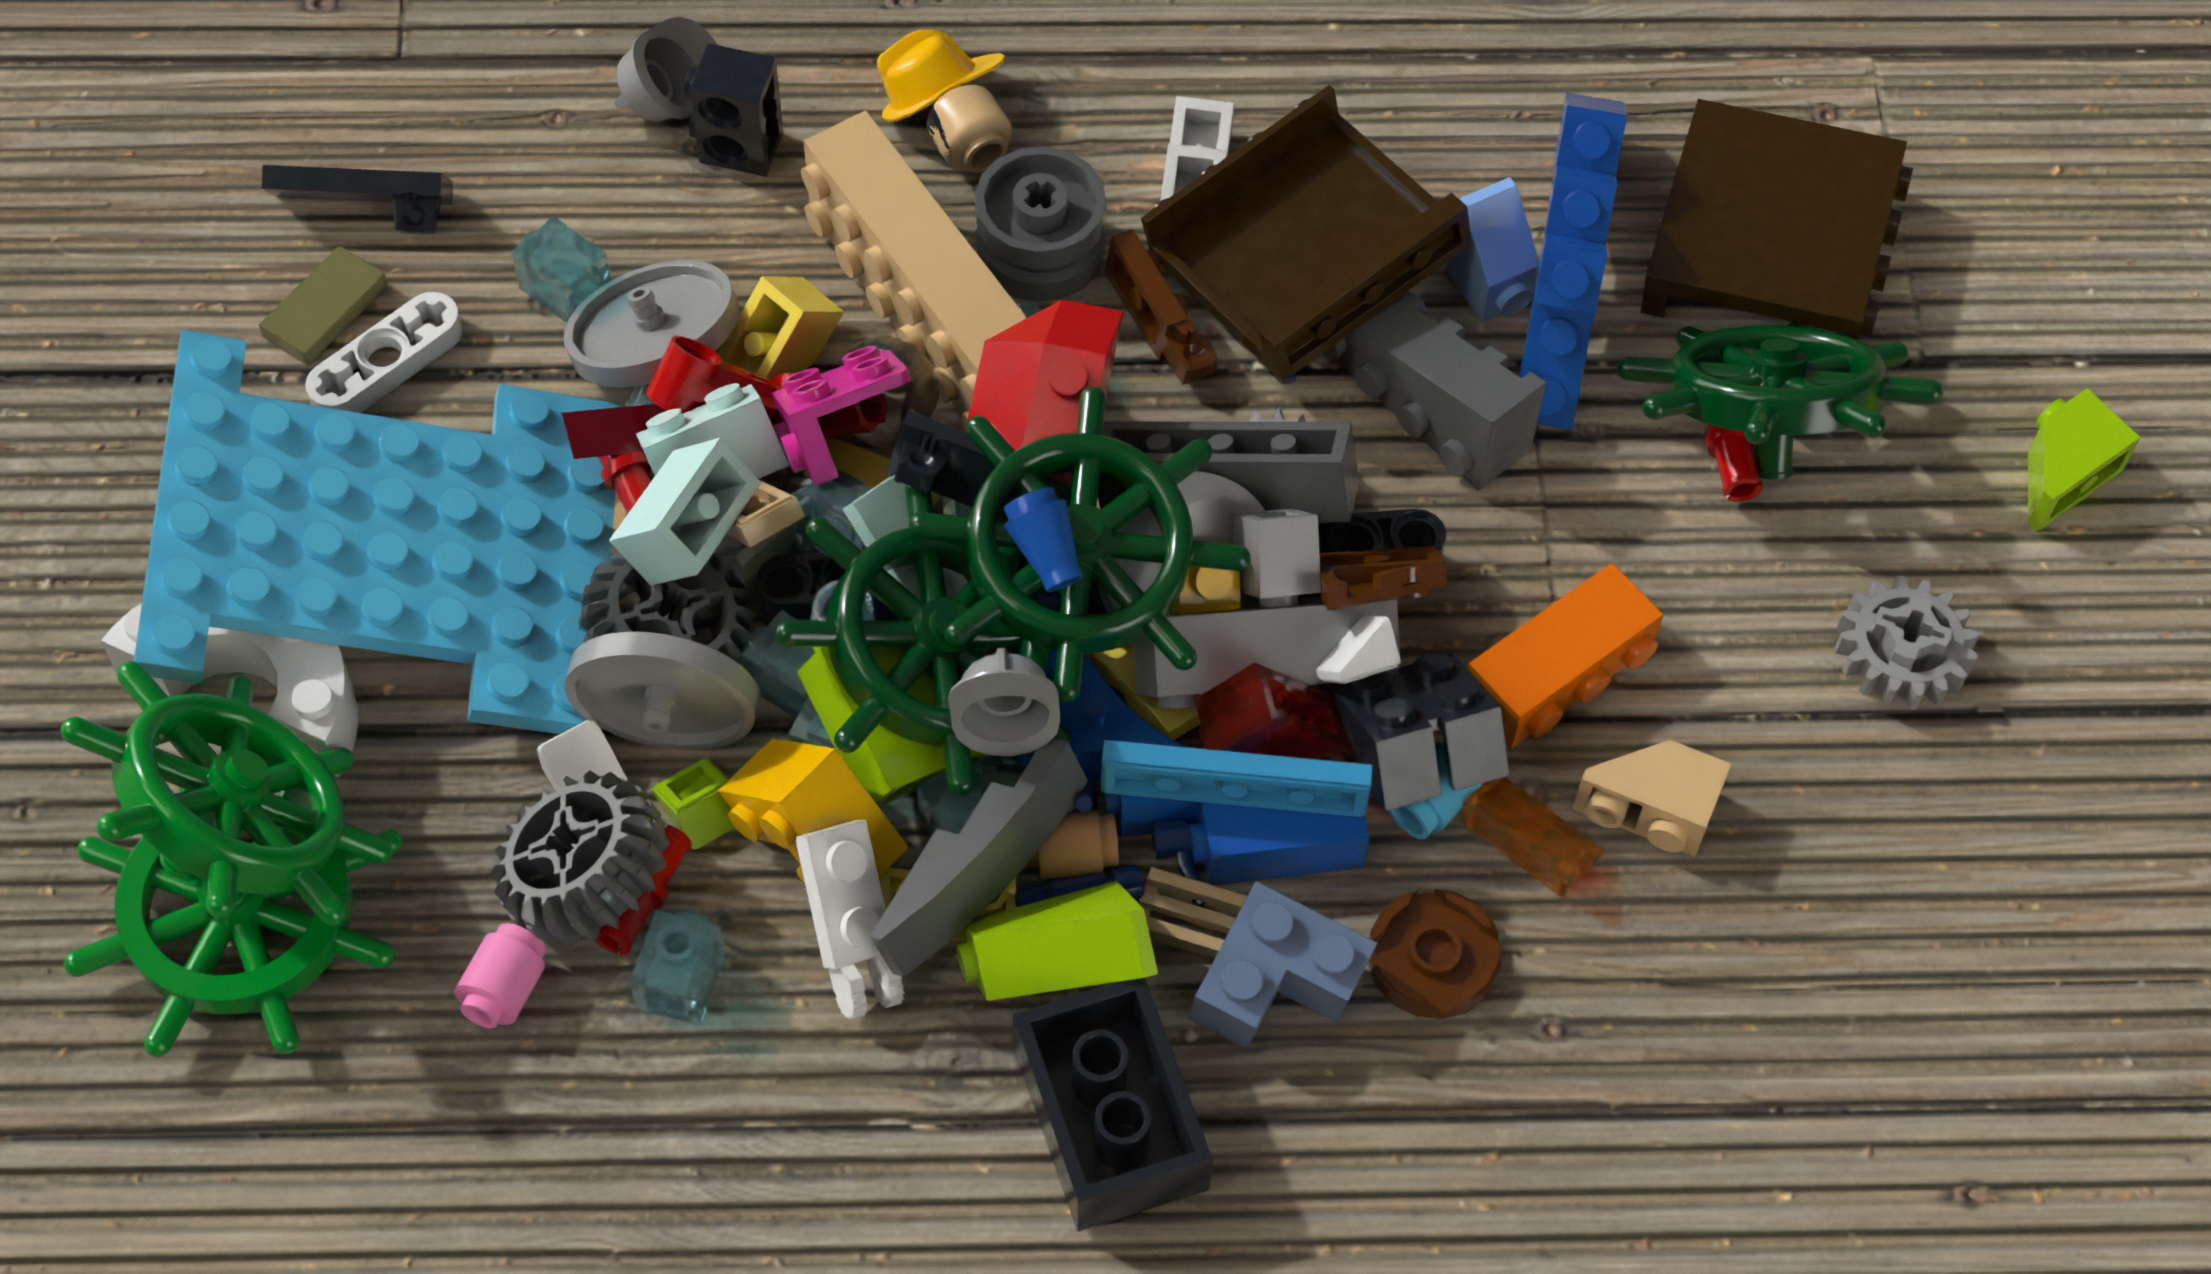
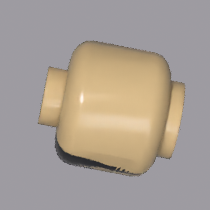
M964 85L948 91L935 101L926 120L928 135L945 162L955 170L974 173L985 172L996 159L1006 155L1012 138L1011 123L995 97L985 87L978 85Z

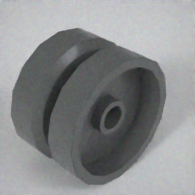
M1046 146L1018 149L996 159L981 175L974 194L975 241L978 256L1012 297L1034 302L1063 299L1084 289L1099 273L1105 254L1106 235L1104 225L1106 222L1107 202L1101 178L1089 163L1073 153Z

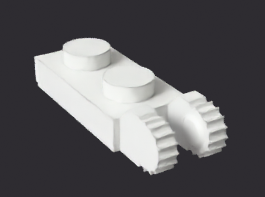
M852 820L796 836V845L823 967L829 968L833 990L836 994L841 1014H844L845 1018L851 1020L865 1015L868 1004L866 1001L867 996L864 992L863 977L854 965V963L864 960L867 962L870 980L873 983L872 988L875 992L874 995L877 997L878 1002L881 1003V1006L888 1008L901 1004L902 1000H904L903 994H905L903 991L904 985L901 982L902 977L892 973L870 938L871 933L886 909L866 820Z

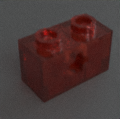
M1255 662L1194 699L1201 722L1199 728L1200 738L1205 748L1209 750L1329 761L1349 749L1331 693Z

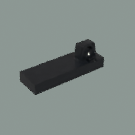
M263 165L261 189L275 197L393 202L395 229L401 233L435 234L440 206L452 205L453 181L442 173Z
M909 410L901 424L887 475H895V482H901L922 490L925 494L933 492L973 507L982 484L994 470L995 466L968 437L965 431ZM1061 472L1041 477L1048 487L1054 488L1057 497L1060 500H1066L1067 507L1070 506L1073 473ZM1017 493L1010 502L1021 497V495ZM1004 510L1000 518L1009 521Z

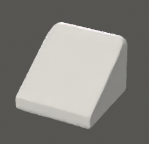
M1368 615L1360 618L1315 669L1317 679H1321L1323 682L1346 684L1398 667L1397 664L1401 663L1390 619L1386 616Z
M593 718L542 743L537 748L541 768L555 791L560 788L566 776L580 781L582 776L589 770L598 776H604L612 772L617 777L623 778L625 781L628 780L601 728Z

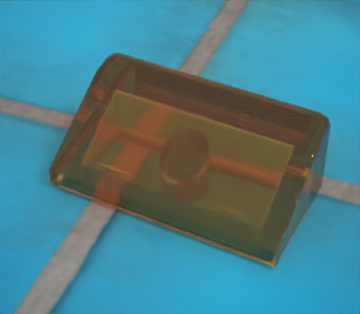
M1506 777L1488 781L1474 791L1463 803L1460 822L1562 899L1603 854V849Z

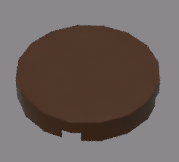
M1435 889L1434 893L1425 892L1417 894V890L1402 894L1382 909L1370 932L1369 939L1377 943L1368 962L1375 986L1394 1006L1416 1017L1445 1019L1469 1012L1487 998L1501 967L1499 935L1493 920L1476 902L1454 891Z

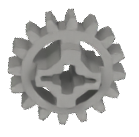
M1897 576L1890 590L1878 579L1874 580L1870 585L1867 595L1856 592L1852 596L1847 610L1843 611L1836 631L1841 634L1835 646V653L1848 656L1842 670L1845 676L1860 673L1864 677L1859 690L1863 694L1871 692L1875 687L1884 691L1882 696L1883 705L1890 706L1897 695L1905 697L1906 704L1910 710H1916L1923 695H1926L1929 701L1937 706L1942 703L1948 690L1954 693L1960 691L1967 675L1970 674L1977 660L1978 654L1972 650L1979 638L1978 631L1964 629L1971 613L1968 609L1951 610L1949 604L1954 594L1949 590L1938 597L1929 594L1931 589L1929 580L1923 579L1917 589H1910L1904 576Z

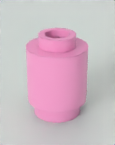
M503 923L499 925L495 933L487 934L454 990L455 997L462 1004L460 1006L462 1014L473 1023L485 1028H495L498 1024H513L545 969L543 957L547 948L544 942L536 938L529 930L510 923Z

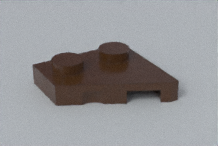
M1435 546L1319 553L1321 593L1318 594L1327 610H1339L1396 597H1422L1427 595L1429 590L1447 587L1446 560Z

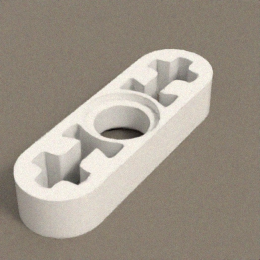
M426 292L412 298L317 365L309 373L305 386L311 405L357 413L366 410L458 343L462 335V324L456 303L449 296L439 292ZM429 318L436 323L443 320V324L438 327L431 323L423 325L422 322ZM416 339V343H417V344L414 345V346H411V345H410V342H412V341H414V340ZM392 347L401 352L399 359L389 366L378 367L368 362L371 354L380 348ZM355 368H359L360 373H361V375H362V377H363L364 380H362V378H361L359 372H357V373H355V374L353 373V370H354ZM331 387H334L339 391L345 389L347 390V392L341 396H338L336 393L333 392L326 394L325 391Z

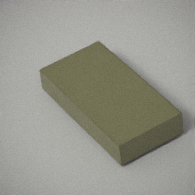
M339 245L259 324L262 336L309 366L388 287L385 273Z

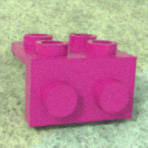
M877 346L860 348L842 358L843 366L820 374L818 368L800 371L783 381L785 388L772 393L783 421L773 425V429L794 473L804 470L814 486L839 477L817 418L908 383L911 378L907 367L890 350L879 352Z

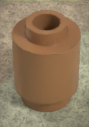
M1090 809L1087 812L1079 810L1067 811L1052 835L1026 864L1025 868L1038 867L1039 880L1077 877L1103 872V868L1118 867V839L1114 814L1098 815L1097 809Z

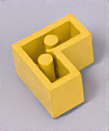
M772 738L718 790L732 809L728 813V817L733 826L750 841L756 842L761 840L775 843L785 849L788 848L800 864L796 872L804 884L796 836L852 820H866L878 877L909 848L835 748Z

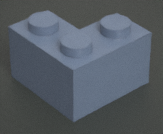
M1255 881L1194 997L1188 1019L1247 1050L1277 992L1338 1023L1377 943Z

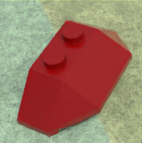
M1060 300L984 341L967 422L973 416L980 415L986 417L1015 450L1047 436L1077 433L1081 392L1086 387L1097 386L1104 391L1105 396L1107 394L1123 319V311Z

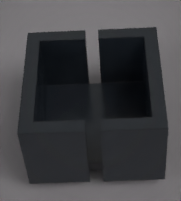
M1453 653L1421 656L1413 664L1398 668L1399 674L1390 677L1387 672H1381L1331 687L1341 754L1348 763L1372 765L1370 792L1385 811L1442 795L1433 736L1442 732L1449 786L1453 791L1509 776L1501 706Z

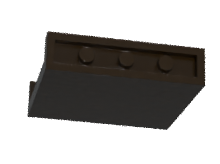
M1330 85L1310 99L1301 101L1289 114L1263 132L1253 135L1245 145L1218 164L1206 168L1197 179L1170 198L1158 202L1150 212L1141 217L1148 247L1155 253L1159 263L1282 382L1472 245L1467 206L1452 192L1438 202L1339 114L1335 90Z
M1698 99L1646 273L1640 313L1664 318L1670 296L1850 334L1849 337L1859 340V336L1872 338L1880 302L1870 301L1869 296L1871 290L1883 292L1891 257L1881 255L1880 252L1882 244L1892 247L1895 245L1902 212L1892 210L1891 208L1893 200L1906 201L1913 167L1902 165L1908 141Z

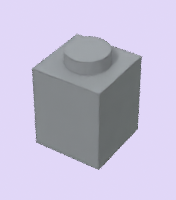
M1297 509L1233 514L1234 544L1246 547L1251 554L1249 566L1240 571V592L1259 598V605L1262 607L1298 605V595L1321 593L1318 515Z

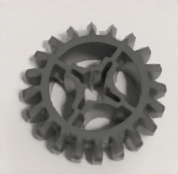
M616 550L610 555L607 563L601 562L594 569L590 584L584 588L580 599L582 610L578 617V629L586 632L583 643L595 637L618 632H652L693 641L699 629L710 627L712 642L707 646L725 654L741 665V656L746 655L751 644V633L749 630L753 624V611L744 608L748 600L747 589L732 587L734 580L731 569L717 571L714 568L716 563L714 553H712L698 575L650 586L620 552ZM637 592L640 599L639 603L634 606L632 612L621 614L619 601L625 596Z
M589 770L582 776L580 781L566 776L560 788L555 792L543 788L542 799L533 807L522 805L525 815L520 822L506 826L510 836L509 841L495 848L500 862L491 870L497 884L494 893L498 896L500 904L510 913L509 917L518 926L529 930L536 938L543 939L548 944L558 940L571 947L578 941L580 936H585L595 941L601 928L605 925L619 929L620 916L628 909L640 911L637 900L641 894L657 890L652 875L667 867L662 857V852L669 846L670 842L665 836L663 828L666 823L661 818L660 811L653 805L651 799L639 786H633L629 780L625 781L612 772L604 776H598Z

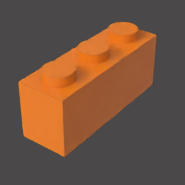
M1610 563L1469 662L1467 669L1501 706L1505 741L1513 748L1529 735H1532L1534 738H1540L1548 733L1560 721L1563 711L1578 700L1583 704L1594 700L1608 686L1611 677L1627 666L1630 670H1634L1644 664L1658 647V643L1655 640L1664 614L1613 563Z

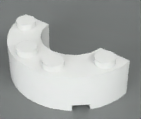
M142 603L124 615L101 640L116 673L123 663L134 661ZM209 627L201 681L213 675L236 672L263 677L277 687V696L268 714L269 716L291 729L316 753L336 747H345L352 753L357 736L358 705L355 699L353 684L338 645ZM153 678L168 697L184 694L192 685L196 684Z

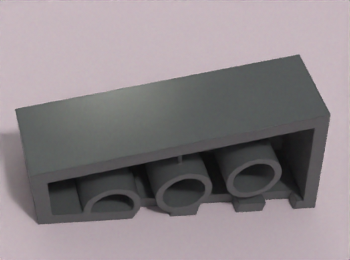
M1409 290L1322 353L1330 360H1337L1355 377L1357 384L1367 396L1373 399L1378 398L1397 416L1399 423L1408 434L1416 438L1420 437L1439 455L1440 460L1449 472L1457 477H1463L1477 491L1531 451L1547 382L1531 371L1524 377H1519L1506 368L1509 365L1507 355L1492 345L1480 351L1467 342L1464 337L1463 326L1448 316L1435 321L1427 315L1424 301Z

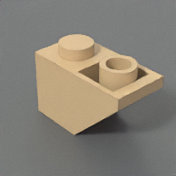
M1667 740L1586 768L1580 782L1573 810L1586 814L1592 822L1602 827H1619L1645 837L1652 845L1661 850L1672 853L1683 852L1695 857L1732 763L1675 741Z

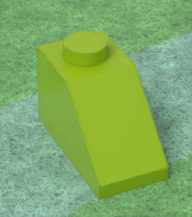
M2088 388L2068 402H2065L2062 398L2055 400L2039 415L2035 422L2039 430L2028 451V524L2036 532L2043 529L2120 474L2125 469L2141 438Z

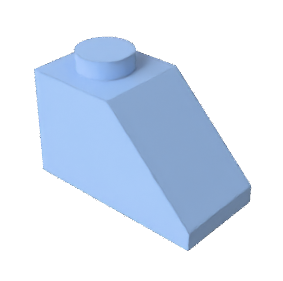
M1508 177L1459 198L1468 209L1472 245L1446 264L1445 272L1482 323L1501 314H1515L1526 307L1529 302L1533 301L1539 259L1517 186L1511 177Z

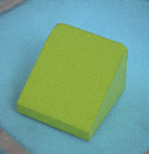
M708 757L701 759L651 788L654 796L675 828L681 830L690 838L693 850L699 849L735 828L728 817V813L732 809L718 792L729 778Z

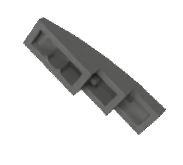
M1052 738L1047 745L1038 748L1014 788L991 782L960 834L936 829L870 935L871 940L893 974L901 977L907 976L956 937L1010 885L1052 835L1088 782L1068 741Z

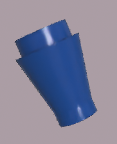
M1046 487L1025 494L1004 507L1009 520L1004 527L1042 580L1047 593L1066 588L1084 577L1078 564L1067 502L1064 499L1058 500L1053 487Z

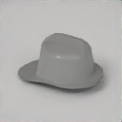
M679 16L666 19L639 35L632 43V48L617 65L616 77L622 94L614 102L617 109L630 106L642 119L650 122L690 117L692 114V104L690 100H686L684 97L687 72L691 65H699L707 43L718 45L717 42L698 23Z
M998 648L994 655L985 656L973 662L963 674L962 680L955 684L949 693L948 702L953 731L957 740L971 750L992 756L1026 754L1047 745L1058 732L1060 709L1058 690L1055 684L1047 679L1044 670L1032 659L1019 654H1008L1005 648Z

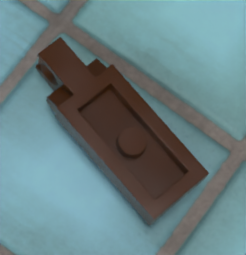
M1133 229L1113 235L1104 273L1158 361L1167 359L1182 385L1207 375H1213L1218 359L1208 336L1195 332L1193 321H1190L1189 311L1184 299L1178 293L1173 294L1162 276L1160 263L1155 253L1150 249L1144 248Z

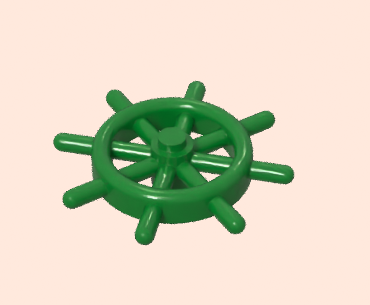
M128 661L119 667L117 678L143 711L138 715L125 735L77 716L70 717L63 722L61 736L66 742L112 760L113 786L122 809L100 817L96 825L98 835L106 841H117L141 834L161 853V865L170 875L184 881H193L197 878L207 881L206 908L213 917L225 918L234 911L237 891L251 894H278L296 890L324 924L329 926L339 925L346 917V906L318 874L335 848L374 864H384L392 857L393 847L387 839L345 823L342 797L333 776L347 772L352 767L354 757L351 751L345 747H336L316 753L287 726L252 707L254 687L252 681L246 676L237 675L232 677L227 683L225 697L199 693L168 697L142 665L134 661ZM170 742L183 758L156 748V746ZM208 743L221 746L220 754L217 755ZM166 782L184 788L186 791L174 794ZM285 791L291 801L274 795V793ZM278 826L301 834L302 842L294 845ZM243 829L256 844L241 840Z
M179 787L180 792L186 791V789ZM281 791L277 795L291 801L285 791ZM278 826L291 841L296 844L302 842L301 834ZM386 829L375 833V835L385 838L391 843L393 847L392 855L397 854L401 850L403 839L396 830ZM93 836L84 838L78 845L77 852L81 860L120 874L116 888L114 908L118 933L69 952L64 959V968L71 976L80 977L130 958L144 980L159 994L167 998L144 1040L146 1052L153 1057H162L170 1052L192 1010L222 1015L244 1014L260 1010L274 1049L283 1054L291 1053L298 1047L300 1037L286 1000L310 985L324 972L336 954L378 969L387 968L394 962L395 951L389 943L348 929L353 908V888L349 872L372 864V862L335 848L318 872L345 904L347 910L346 917L342 923L336 926H329L324 924L315 913L312 916L274 902L297 893L296 890L278 894H251L237 891L234 911L225 918L213 917L206 908L208 882L200 878L193 881H184L170 875L161 865V853L144 837L139 840L133 850ZM157 888L196 902L150 920L152 900ZM205 928L184 967L170 960L158 949V946ZM264 928H268L298 939V941L288 951L272 961L261 931ZM234 940L246 972L231 975H212L229 941Z

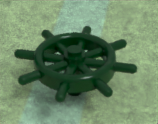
M1790 322L1787 326H1744L1710 333L1687 326L1678 332L1677 342L1680 348L1673 359L1627 356L1622 358L1617 366V372L1624 380L1671 384L1670 391L1651 395L1645 399L1642 408L1646 417L1652 420H1659L1686 414L1710 425L1744 432L1745 438L1750 443L1756 444L1755 463L1759 478L1769 480L1786 479L1793 475L1794 435L1818 434L1851 428L1863 435L1876 438L1881 436L1887 428L1886 419L1880 414L1885 401L1935 404L1943 396V387L1936 380L1887 376L1886 368L1902 365L1908 359V348L1902 342L1895 341L1869 347L1851 337L1830 331L1808 328L1807 325Z
M1097 386L1086 387L1081 392L1077 433L1047 436L1028 443L1017 450L1012 447L986 417L977 415L970 418L966 424L968 437L995 466L975 498L970 517L918 512L909 520V530L917 538L967 543V557L971 577L982 599L947 625L944 632L947 643L953 647H963L999 620L1004 626L1025 640L1057 651L1054 684L1058 690L1059 700L1064 703L1073 702L1080 695L1084 654L1113 650L1128 645L1144 635L1148 636L1177 669L1185 671L1194 667L1197 662L1196 650L1166 618L1183 591L1190 566L1242 571L1251 562L1249 550L1242 545L1193 540V528L1189 510L1177 485L1210 460L1212 447L1209 442L1204 439H1195L1159 465L1153 458L1138 448L1121 440L1103 435L1106 396L1104 391ZM1073 471L1070 506H1068L1078 564L1084 577L1066 588L1055 591L1062 598L1061 612H1057L1029 598L1044 586L1030 563L1009 578L999 560L996 546L1019 547L1004 527L1008 521L999 520L1004 511V507L1017 493L1023 496L1035 490L1048 487L1041 477ZM1099 474L1112 478L1129 488L1101 510L1097 508ZM1149 507L1157 520L1162 537L1115 531ZM1113 558L1163 563L1153 584L1147 591L1143 592ZM1095 579L1122 608L1108 613L1087 615L1089 594L1092 591Z
M909 485L905 486L909 520L918 512L934 513L931 493L925 494L922 490ZM815 517L811 519L806 526L808 538L846 572L842 575L833 591L826 620H784L777 625L775 637L781 645L786 647H828L833 667L840 682L859 706L836 732L834 737L835 746L843 753H852L862 745L879 724L906 739L922 744L942 746L949 790L956 796H967L973 791L975 786L970 749L957 740L952 728L948 702L951 688L959 682L958 669L965 673L973 662L985 657L975 648H1012V654H1019L1032 659L1045 673L1049 649L1025 640L1001 622H995L963 647H953L947 643L944 636L947 625L982 599L971 577L967 557V543L917 538L910 532L909 528H904L879 538L862 550L826 518ZM998 546L996 550L999 560L1007 576L1010 578L1020 571L1016 565L1024 557V554L1019 548ZM915 564L921 601L887 571L900 566ZM943 568L952 570L969 579L954 598L947 597ZM867 590L903 621L863 620V604ZM1036 592L1029 597L1041 605ZM869 647H898L904 655L886 675L874 659ZM924 672L929 677H932L936 706L921 701L907 693ZM1060 723L1058 732L1053 738L1065 740L1071 744L1072 735L1070 731Z

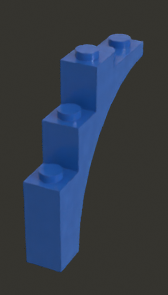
M1566 92L1555 150L1553 178L1536 284L1519 377L1522 378L1531 371L1547 382L1537 421L1539 425L1572 430L1592 324L1594 314L1596 315L1607 258L1606 240L1616 194V172L1627 120L1626 108L1622 101Z
M1044 586L1038 590L1047 593ZM1055 591L1048 593V594H1052V595L1058 596V595L1055 593ZM1049 649L1047 670L1055 671L1057 651ZM1087 653L1084 654L1079 697L1070 703H1064L1059 700L1060 723L1072 735L1070 746L1084 773L1094 774L1095 782L1101 781L1104 740L1185 747L1161 734L1124 704L1093 667ZM1037 749L1030 753L1018 755L1019 765H1028ZM1102 792L1105 813H1117L1121 837L1151 834L1152 830H1154L1153 825L1157 821H1185L1189 825L1193 863L1204 862L1207 882L1213 886L1364 868L1369 843L1365 816H1342Z

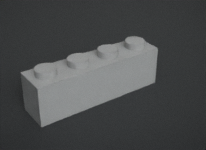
M1386 599L1339 610H1327L1324 603H1313L1289 607H1260L1168 614L1166 618L1196 650L1197 662L1189 670L1177 669L1148 636L1144 635L1133 642L1136 693L1142 696L1159 697V708L1198 706V694L1220 692L1221 703L1259 701V689L1280 687L1281 698L1319 696V684L1332 682H1323L1321 679H1317L1315 669L1353 625L1366 615L1386 616L1390 619L1400 656L1397 600ZM1401 663L1397 664L1398 667L1384 672H1387L1390 677L1398 675V668L1401 667Z

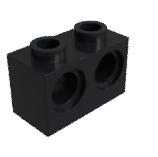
M707 43L699 65L690 66L684 85V97L686 100H690L692 104L689 133L691 137L697 140L699 162L767 177L784 133L776 58Z

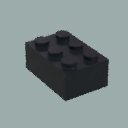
M1145 978L1117 982L1013 1014V1049L1077 1232L1209 1190L1213 1158Z

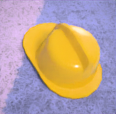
M928 29L916 30L907 34L880 54L877 59V68L890 101L883 110L882 118L886 122H892L919 112L948 91L994 70L1006 59L1005 55L1001 53L988 54L970 59L950 36L943 32Z

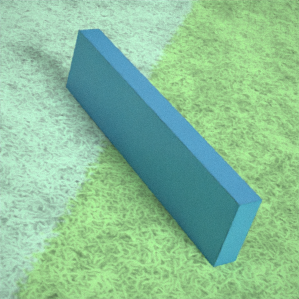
M1104 740L1101 792L1362 817L1366 815L1371 789L1372 765Z

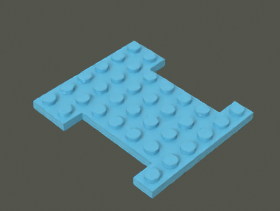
M181 330L134 662L142 665L153 678L200 684L204 669L209 627L471 664L468 722L561 734L587 720L569 702L565 692V681L572 654L583 644L586 632L578 629V617L582 610V603L580 602L585 586L590 584L594 569L601 562L607 563L611 555L612 544L609 540L613 534L616 491L608 489L602 480L601 471L603 466L598 457L573 458L561 413L621 407L622 404L499 383L494 401L491 435L240 393L246 340Z

